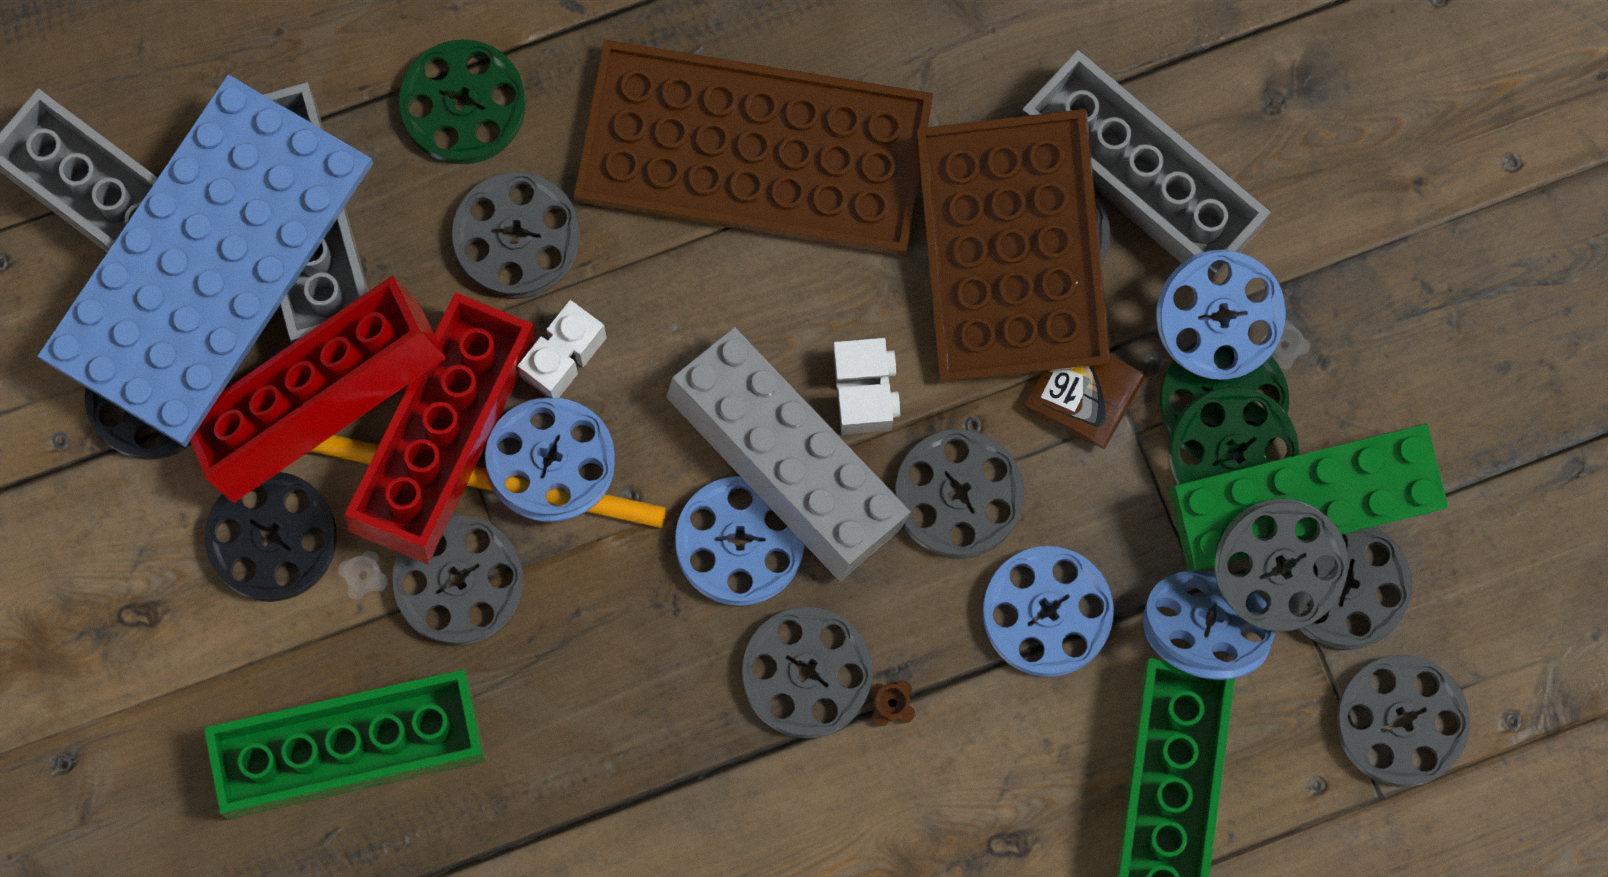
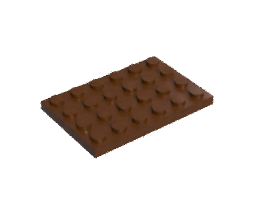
M1086 109L918 128L917 138L940 381L951 382L1111 365Z

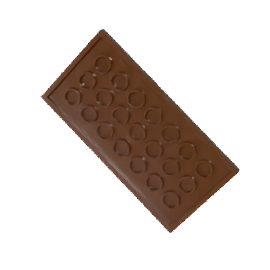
M604 39L574 192V201L906 256L921 171L917 129L928 127L933 93Z

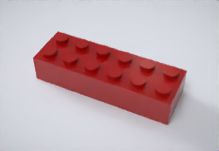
M392 275L225 389L190 442L205 478L229 500L235 503L442 362L446 357L419 302Z
M456 292L434 333L446 359L409 384L344 514L350 533L427 565L487 444L489 435L496 425L520 376L517 365L535 344L533 323Z

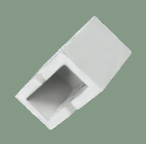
M571 300L547 328L549 340L547 341L541 336L517 365L521 379L545 397L553 399L555 397L559 398L578 375L576 363L570 358L573 352L576 362L584 367L607 338L604 324Z
M885 338L834 342L833 354L836 386L839 393L838 407L841 435L892 431L893 418L900 417L898 391L890 392L889 376H896L894 350L886 351Z

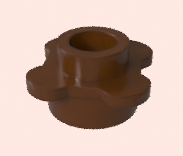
M900 680L896 684H887L885 686L877 683L871 687L869 696L874 700L875 705L872 719L877 725L886 726L888 722L899 720L903 723H909L913 720L915 710L910 706L909 697L912 687L908 682ZM891 699L895 700L896 706L890 707L888 701Z

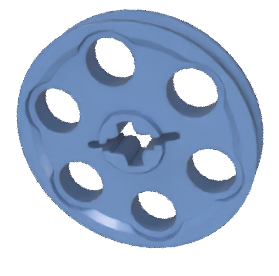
M1230 250L1206 251L1190 257L1180 264L1166 280L1159 295L1156 311L1159 336L1170 356L1190 372L1206 378L1219 380L1237 378L1261 366L1276 349L1283 334L1286 318L1283 293L1273 274L1256 259ZM1222 260L1228 266V276L1222 283L1213 284L1208 278V268L1214 261ZM1253 278H1261L1265 284L1264 296L1258 301L1251 302L1245 294L1246 284ZM1188 285L1194 292L1193 303L1186 309H1178L1173 301L1174 292L1177 288ZM1219 304L1223 308L1234 312L1244 311L1242 314H1230V317L1223 318V325L1219 321L1208 317L1198 318L1199 316L1212 315V313L1219 311ZM1263 320L1268 326V336L1263 342L1254 344L1248 337V329L1253 322ZM1185 328H1192L1196 332L1197 343L1192 350L1182 352L1176 344L1177 335ZM1229 345L1234 351V360L1229 367L1219 369L1214 363V353L1220 346Z
M546 397L533 399L509 410L492 429L486 445V472L491 488L496 496L513 512L537 521H563L579 516L591 509L608 490L614 474V444L606 425L587 407L563 398L555 397L553 399ZM538 413L550 414L555 420L554 424L545 430L535 428L530 421ZM582 425L589 426L595 432L593 439L584 443L577 442L571 436V431ZM505 438H515L522 444V448L516 454L505 455L499 451L498 444ZM559 440L556 444L557 461H553L547 467L545 477L543 478V457L547 458L550 452H553L554 445ZM593 463L601 467L603 474L597 480L588 481L579 475L580 468L585 464ZM513 476H522L528 480L530 485L522 493H512L507 490L505 483ZM553 489H563L569 493L571 498L563 506H553L547 502L546 495Z
M741 476L716 480L695 493L680 514L675 537L676 554L680 568L692 586L716 602L734 606L758 604L780 593L796 575L804 552V543L788 526L781 531L769 529L765 523V517L773 510ZM736 489H744L750 493L753 501L748 508L737 510L728 503L729 494ZM699 509L710 511L715 517L714 525L710 529L703 531L693 527L690 518L695 511ZM738 531L744 532L745 539H752V542L745 544L742 551L736 550L735 543L728 542V539L735 538ZM698 551H707L714 557L715 565L710 571L698 572L690 564L692 555ZM774 551L783 552L790 561L789 567L781 573L770 571L765 565V558L769 553ZM744 572L750 576L753 584L749 591L738 594L730 590L727 581L733 573Z
M1034 547L1009 558L992 577L983 603L984 627L989 641L996 652L1014 668L1040 677L1066 675L1087 665L1104 646L1113 623L1114 608L1112 595L1101 572L1082 555L1061 547ZM1062 561L1070 562L1076 568V579L1069 584L1059 583L1054 578L1052 572L1055 564ZM1017 566L1028 567L1034 574V583L1030 587L1022 589L1014 586L1010 580V572L1013 568ZM1088 595L1097 597L1103 605L1102 614L1096 618L1083 616L1079 610V601L1083 597ZM1068 597L1066 601L1059 605L1055 613L1057 620L1052 621L1049 617H1046L1028 626L1030 622L1037 618L1041 610L1039 603L1044 601L1046 605L1050 606ZM1000 605L1013 607L1018 615L1017 622L1008 628L997 625L993 619L994 609ZM1072 634L1081 636L1086 643V652L1082 656L1074 658L1064 653L1062 641L1066 636ZM1027 639L1037 640L1043 647L1044 653L1042 658L1036 662L1024 660L1019 653V645Z
M1189 570L1164 578L1151 591L1143 615L1145 635L1158 655L1181 671L1207 679H1233L1255 671L1268 657L1275 637V631L1262 629L1250 624L1227 604L1220 593L1215 572ZM1185 588H1197L1206 596H1191L1185 591ZM1256 591L1251 592L1247 596L1246 607L1248 611L1259 612L1266 607L1267 603ZM1162 606L1169 607L1177 615L1172 617L1165 616L1157 608ZM1210 611H1214L1211 622L1213 626L1210 628L1208 638H1205L1204 633L1207 627L1205 622L1208 621ZM1253 632L1262 641L1251 642L1246 640L1241 633ZM1183 639L1191 645V648H1178L1170 640ZM1213 652H1226L1233 657L1234 661H1221L1213 655Z

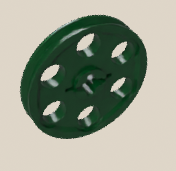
M461 39L438 44L425 51L412 63L401 84L399 108L409 136L422 151L437 160L464 165L492 158L503 151L514 140L524 120L526 97L521 77L507 56L486 43ZM477 55L485 56L491 62L489 69L480 75L472 74L467 69L469 60ZM435 61L446 63L449 66L448 75L444 79L437 81L426 76V69L431 63ZM502 86H508L516 92L514 101L506 106H500L492 100L494 91ZM464 93L469 94L470 102L474 105H464L461 110H457L455 101L452 99L454 97L461 99ZM419 98H426L433 103L431 113L423 118H417L410 113L412 102ZM485 123L495 124L500 129L498 138L491 143L481 142L476 137L478 128ZM445 129L453 130L458 134L457 143L449 149H442L435 144L436 135Z
M1197 342L1188 346L1182 352H1188L1192 350ZM1223 345L1215 351L1214 363L1219 369H1224L1231 365V357L1234 355L1233 349L1229 345ZM1272 356L1261 366L1246 375L1222 380L1197 376L1174 360L1165 374L1160 390V411L1169 434H1171L1174 423L1180 415L1179 412L1172 408L1170 399L1171 395L1179 391L1188 393L1194 400L1206 391L1221 387H1243L1253 390L1270 387L1277 393L1278 404L1287 414L1289 411V390L1286 378ZM1252 401L1244 407L1243 418L1247 424L1256 426L1264 420L1265 409L1259 406L1256 401ZM1215 402L1207 403L1201 410V420L1208 427L1218 425L1223 418V411L1217 407L1218 404ZM1272 438L1267 442L1265 450L1273 443V441L1276 438ZM1195 440L1186 441L1181 446L1190 455L1198 459L1202 457V447ZM1228 441L1226 443L1228 451L1223 454L1224 457L1221 459L1231 458L1238 462L1241 459L1238 452L1243 449L1244 444H1234Z
M1221 387L1210 390L1192 400L1183 409L1174 423L1168 444V458L1172 475L1176 483L1180 484L1269 462L1270 460L1265 455V446L1272 438H1280L1285 442L1287 447L1285 457L1299 454V443L1295 427L1286 411L1275 400L1259 391L1243 387ZM1252 401L1261 403L1265 409L1264 420L1256 426L1247 424L1243 418L1244 407ZM1210 402L1217 403L1223 411L1221 422L1214 427L1206 426L1200 417L1202 408ZM1254 437L1253 441L1245 444L1243 449L1238 452L1241 458L1238 462L1231 458L1221 459L1224 457L1223 454L1228 451V446L1226 445L1228 441L1234 444L1247 443ZM1189 440L1197 441L1202 447V457L1197 463L1192 465L1184 463L1180 457L1181 446ZM1218 459H1221V460H1219L1216 464L1213 465V462H1215V461L1218 460Z

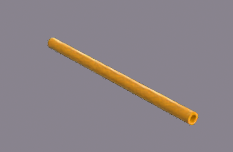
M333 435L310 452L370 464L379 445ZM476 466L466 486L493 491L487 477L486 468ZM513 476L505 483L507 490L512 493H522L530 485L528 480L522 476ZM553 489L546 495L547 502L557 506L565 505L571 498L569 493L563 489ZM604 494L600 501L586 512L662 528L666 507Z

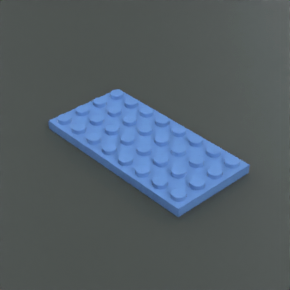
M228 74L38 354V357L41 361L186 447L372 167V158Z

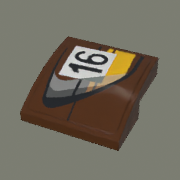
M1111 356V365L1043 372L1024 406L1028 412L1065 427L1068 434L1105 449L1144 381L1145 376Z

